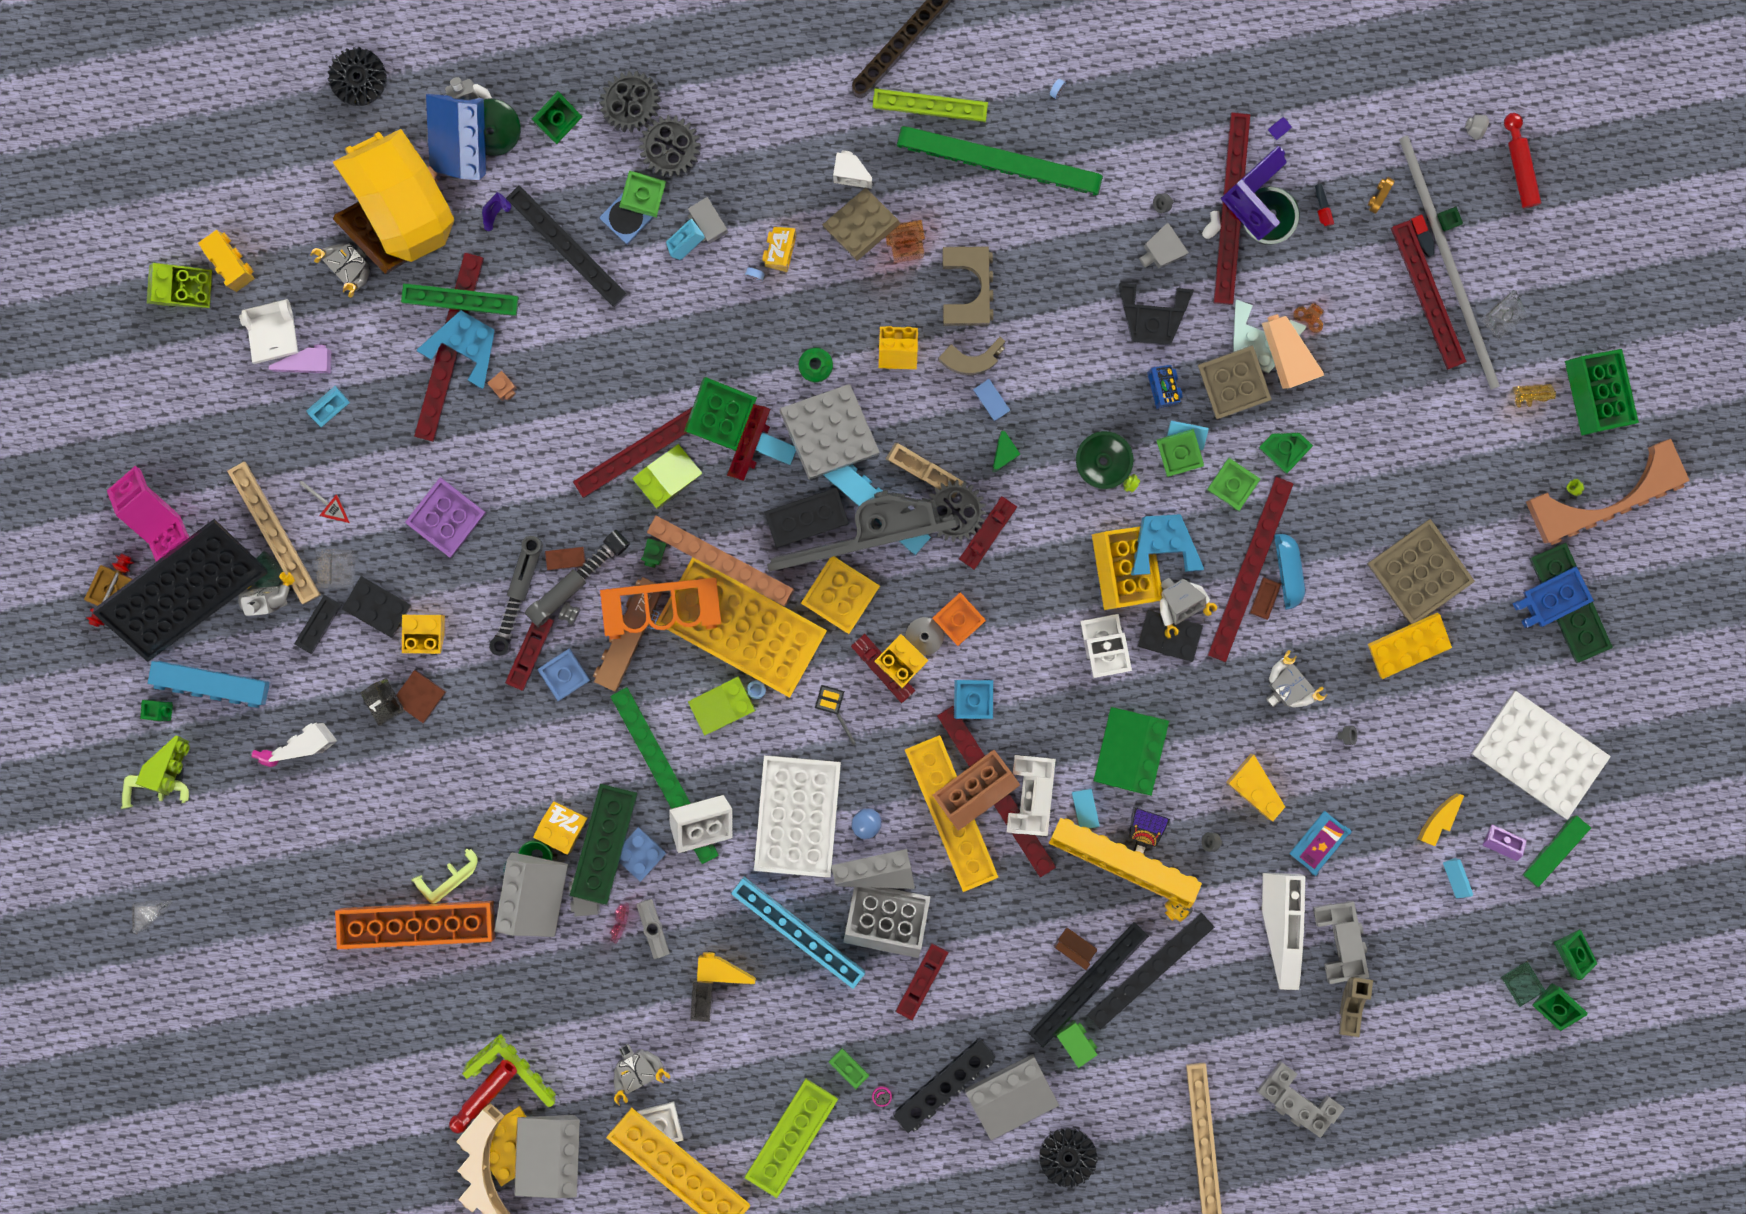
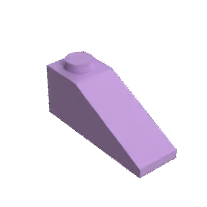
M314 345V348H306L297 354L269 365V370L273 372L331 373V350L326 348L325 345Z

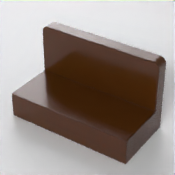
M1069 928L1063 931L1053 945L1055 949L1085 970L1088 969L1090 960L1097 952V948Z

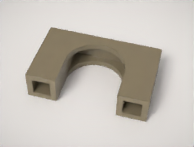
M989 246L943 247V269L970 270L978 277L981 284V292L974 301L968 304L943 305V326H989L990 321H993V309H990V302H993V290H989V283H993V271H989V263H993V252H989Z

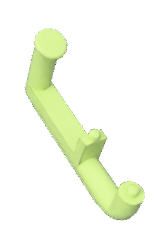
M129 775L124 779L121 809L133 807L131 804L132 787H141L135 784L138 776ZM175 780L174 790L180 791V800H182V803H186L189 800V790L185 784ZM158 793L159 801H163L164 794Z
M472 849L465 850L466 853L464 855L470 862L458 872L453 865L447 864L453 876L433 892L423 882L422 875L411 880L414 881L416 887L430 903H437L473 874L478 860Z

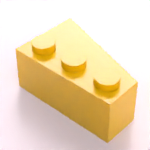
M215 230L198 244L209 261L216 267V272L225 279L224 284L237 292L255 279L252 275L254 271L248 263L244 264L240 259L243 257L236 247L234 249L229 244L231 239L225 232L221 233Z
M1250 753L1226 783L1268 820L1274 821L1285 808V805L1255 755Z

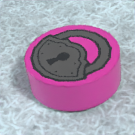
M884 1086L877 1087L872 1094L873 1102L880 1107L887 1106L892 1098L890 1090Z

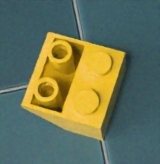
M880 327L878 368L917 369L918 328Z
M402 615V653L441 654L445 636V615Z
M900 634L874 662L903 688L929 660Z

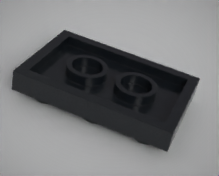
M361 576L342 610L393 638L402 623V615L407 614L411 604Z
M1147 610L1137 647L1193 662L1203 625L1186 620L1177 625L1173 623L1172 625L1178 629V635L1175 636L1174 631L1170 629L1171 638H1167L1165 635L1167 626L1163 623L1161 613Z

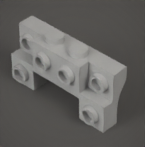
M1354 901L1313 907L1317 927L1332 925L1339 961L1324 963L1328 983L1334 984L1348 981L1351 977L1369 978L1365 958L1367 947L1365 942H1362L1361 934H1363V927L1361 923H1358Z
M1279 1061L1274 1070L1259 1086L1257 1092L1276 1106L1274 1109L1281 1115L1287 1114L1292 1117L1290 1121L1296 1126L1300 1127L1302 1125L1321 1138L1331 1123H1335L1345 1108L1328 1095L1317 1107L1290 1087V1084L1298 1074Z

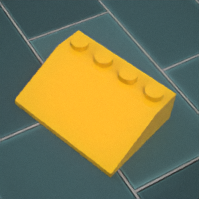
M1140 527L1091 534L1104 610L1156 602L1162 599V586L1156 554H1148L1150 574L1131 576L1135 563L1134 556L1139 543Z

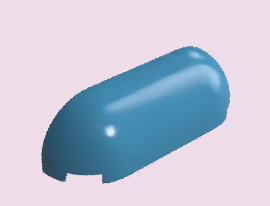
M1275 534L1274 538L1285 610L1297 607L1305 596L1300 550L1297 542L1291 536Z

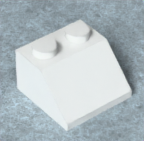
M850 151L837 153L833 174L834 183L872 189V177L857 156L853 155Z

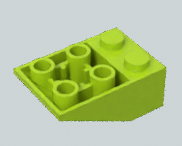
M160 263L150 264L147 304L210 308L212 270Z
M174 736L142 765L135 784L169 796V793L175 788L176 775L182 770V760L189 752V741L180 736Z

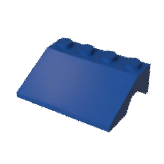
M426 94L429 166L437 173L460 179H482L486 175L484 98L462 100L454 99L448 95Z

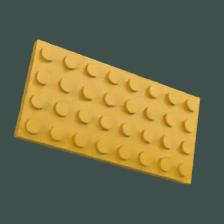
M692 557L679 581L716 577L721 624H717V628L706 629V626H702L701 622L693 627H684L675 621L674 625L667 630L790 698L827 630ZM697 588L675 590L679 619L687 623L695 621L700 612ZM671 596L656 622L658 625L668 624L673 617Z

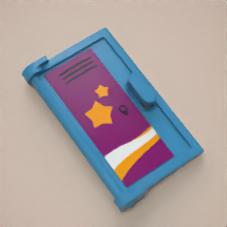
M1324 811L1289 854L1309 869L1308 871L1312 875L1317 876L1319 870L1352 831Z

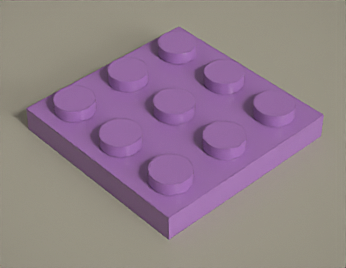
M440 477L405 523L448 557L452 558L485 516L486 512Z

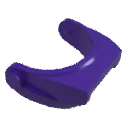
M498 192L482 209L483 224L486 231L493 230L495 217L501 209L510 212L512 207L511 203Z

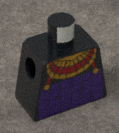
M1133 807L1129 838L1136 840L1133 851L1145 854L1147 845L1156 847L1170 819Z

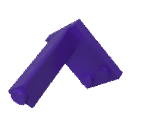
M1279 146L1274 148L1220 198L1258 241L1281 223L1276 215L1254 194L1287 163L1284 157L1285 151Z

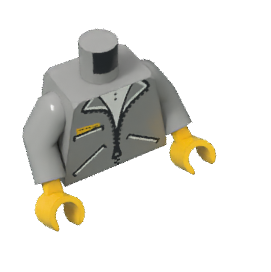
M342 243L323 249L315 248L312 250L310 256L314 254L318 256L314 262L319 263L322 257L325 258L323 261L345 284L343 293L346 290H350L348 297H353L354 292L367 283L370 264L364 259L367 255L360 247L355 249L349 243Z
M284 572L280 574L279 578L283 585L252 589L248 587L240 593L238 603L241 610L244 611V615L270 614L287 605L286 599L290 589L288 586L292 585L295 581L290 572H288V575Z
M629 1044L619 1048L623 1059L618 1061L617 1067L614 1069V1088L616 1093L614 1101L620 1106V1098H623L625 1103L628 1102V1098L624 1093L628 1094L654 1079L664 1083L662 1081L663 1075L669 1079L670 1074L664 1071L665 1068L660 1058L643 1049L633 1053Z

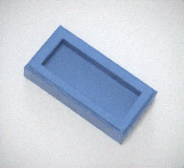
M990 379L973 389L994 422L1010 411Z

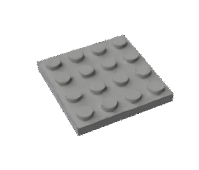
M850 384L782 407L779 410L809 480L877 456L880 453Z

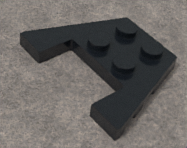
M1119 283L1118 288L1132 343L1170 346L1194 289L1176 288L1174 308L1136 305L1137 284Z

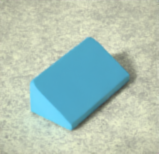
M690 219L666 241L670 256L679 260L683 259L705 236L693 219Z
M334 386L307 410V413L322 427L350 402Z
M1171 421L1167 436L1194 429L1199 448L1203 450L1209 428Z
M1092 789L1072 792L1079 826L1087 828L1100 827Z
M1453 858L1443 862L1455 897L1473 896L1461 860Z

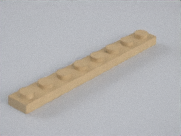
M242 462L228 470L227 472L284 573L288 575V572H290L294 577L295 581L291 586L300 602L304 605L320 596L318 589L247 463Z
M1206 1063L1186 1064L1201 1214H1222Z

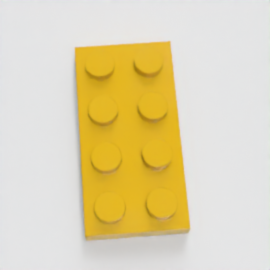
M1439 613L1428 616L1368 644L1381 679L1452 648Z

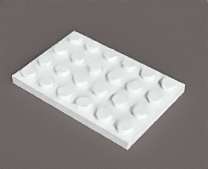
M1514 691L1471 753L1567 820L1611 757L1517 691Z
M764 755L754 871L831 878L841 762Z

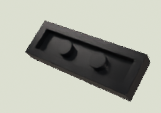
M324 595L294 644L312 654L342 604Z

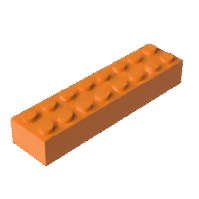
M494 900L351 907L335 910L337 949L492 942L496 939L494 932Z

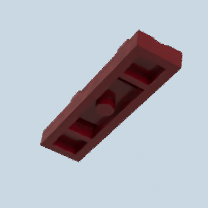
M753 404L727 476L744 481L748 469H755L757 462L753 461L752 458L762 432L768 433L770 426L765 423L771 409Z
M1001 496L982 524V528L977 531L959 560L975 570L1017 506Z
M549 618L540 627H537L533 622L531 623L505 684L524 691L555 620Z
M866 634L851 645L852 649L901 703L916 691L909 683L901 688L874 662L882 652Z
M933 943L930 944L895 1012L913 1021L949 953L948 951Z

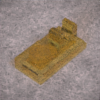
M1551 384L1512 387V391L1515 394V404L1518 408H1521V402L1526 400L1527 406L1531 407L1533 400L1545 402L1549 399H1556V391Z

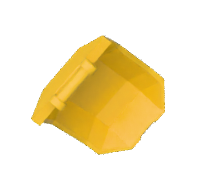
M402 129L385 137L380 132H377L373 137L353 147H346L347 155L333 161L335 169L339 171L359 201L387 254L412 262L446 244L455 219L429 169Z

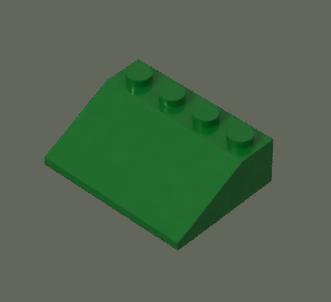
M1622 349L1580 356L1565 361L1581 436L1639 423Z
M1111 707L1093 781L1152 796L1169 721Z

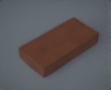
M584 547L545 551L547 570L582 567L583 563H586Z
M1263 577L1249 613L1268 620L1281 584Z

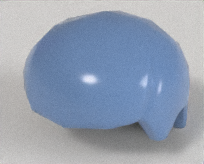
M862 809L852 819L851 828L859 838L870 839L880 831L882 819L878 812L873 809Z

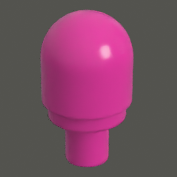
M253 750L251 757L259 759V763L268 767H274L279 762L269 761L273 756L271 754L272 751L262 750V752Z

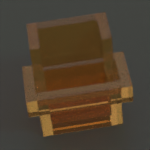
M922 220L901 223L885 237L887 247H891L893 263L924 258L922 240H925Z

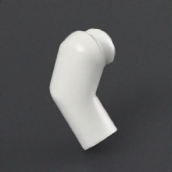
M1219 211L1210 212L1211 222L1202 232L1204 238L1210 239L1221 229Z

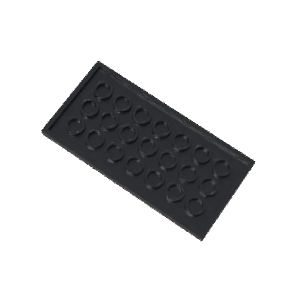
M213 519L95 607L93 614L142 658L149 662L265 576L268 571L220 523Z

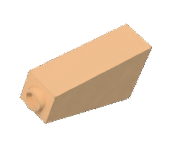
M1276 314L1267 317L1268 321L1262 323L1282 388H1292L1324 376L1320 366L1287 316L1279 317Z

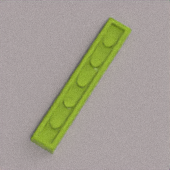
M874 89L872 108L986 122L988 102Z

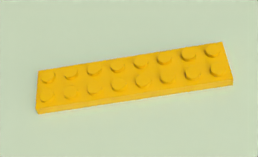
M938 735L905 749L962 891L965 892L999 878L975 819L958 831L932 796L957 777L941 736Z
M632 1107L606 1137L699 1214H744L750 1207V1204Z

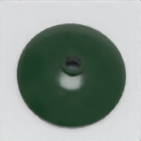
M495 98L484 99L485 155H503L512 150L519 140L521 134L520 119L516 111L506 102ZM487 128H492L494 132L489 133Z
M1267 186L1258 189L1254 194L1270 211H1276V217L1281 223L1259 241L1245 225L1244 227L1247 233L1258 242L1264 244L1283 242L1295 232L1300 218L1298 204L1294 197L1282 188Z
M1101 431L1091 434L1080 444L1076 453V467L1079 475L1087 484L1095 488L1110 489L1122 484L1128 478L1133 468L1134 457L1130 445L1123 437L1113 432ZM1101 458H1105L1107 460V463L1105 465H1102L1100 463Z

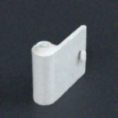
M288 299L242 310L239 318L242 326H246L249 333L253 364L298 353L294 318Z

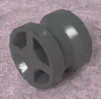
M565 602L558 619L566 620L570 625H573L580 612V608L577 606L572 607L570 603Z

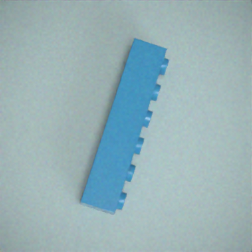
M152 661L147 684L154 685V689L165 690L166 687L173 688L172 692L184 694V691L191 692V696L203 697V694L210 695L212 700L222 701V698L229 699V703L241 704V702H247L249 707L259 708L260 705H266L270 682L162 661Z

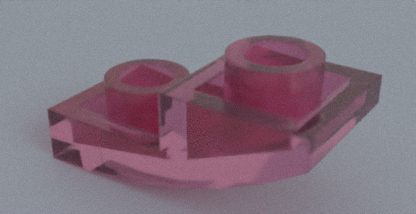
M625 902L624 905L620 903L614 912L616 914L615 920L620 924L619 926L615 924L609 934H611L610 940L617 944L626 926L629 913L628 902Z

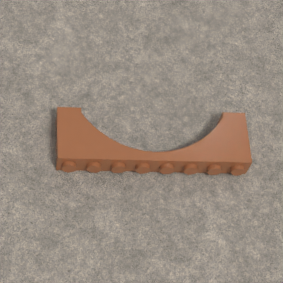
M1667 439L1648 447V461L1639 482L1627 496L1609 507L1598 510L1577 509L1552 499L1548 493L1526 501L1543 542L1554 545L1561 542V537L1568 535V537L1579 534V529L1585 527L1586 530L1597 526V521L1603 519V522L1615 518L1614 514L1618 512L1624 514L1631 511V506L1636 504L1638 506L1645 505L1654 496L1658 499L1667 495L1666 491L1670 489L1676 491L1685 487L1684 483L1690 480L1672 440Z
M655 516L647 531L650 535L785 607L794 592L793 588L658 516Z

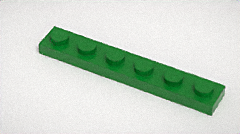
M404 283L401 297L402 304L517 316L519 297L512 295Z

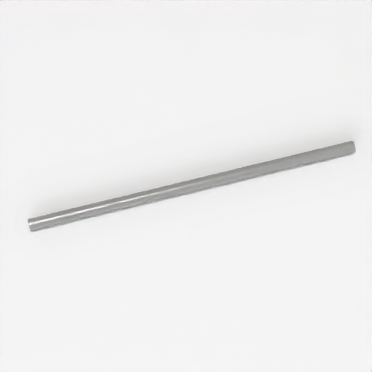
M1404 136L1399 139L1490 390L1500 387L1408 136Z

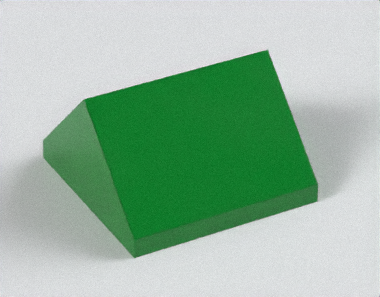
M557 91L537 112L532 121L555 144H558L582 116Z
M1001 431L999 434L992 472L999 471L1020 455L1005 431Z
M1581 929L1554 942L1572 978L1582 980L1598 964Z
M1553 983L1532 1004L1535 1009L1560 1031L1588 1014L1566 992Z

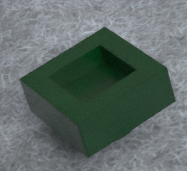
M1457 206L1437 214L1443 232L1463 224Z

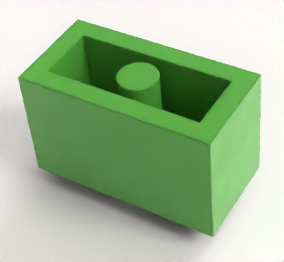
M1074 1020L1062 1028L1056 1036L1079 1068L1097 1056L1095 1051L1097 1046L1092 1039L1088 1040L1084 1034L1087 1031L1081 1023L1077 1024Z

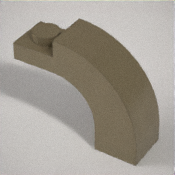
M999 337L985 353L974 357L964 355L951 344L941 354L938 361L949 370L958 374H981L998 363L994 355L998 357L1005 349L1003 345L1006 341Z
M1351 977L1347 981L1340 1007V1035L1360 1037L1362 1012L1366 1000H1371L1373 980Z

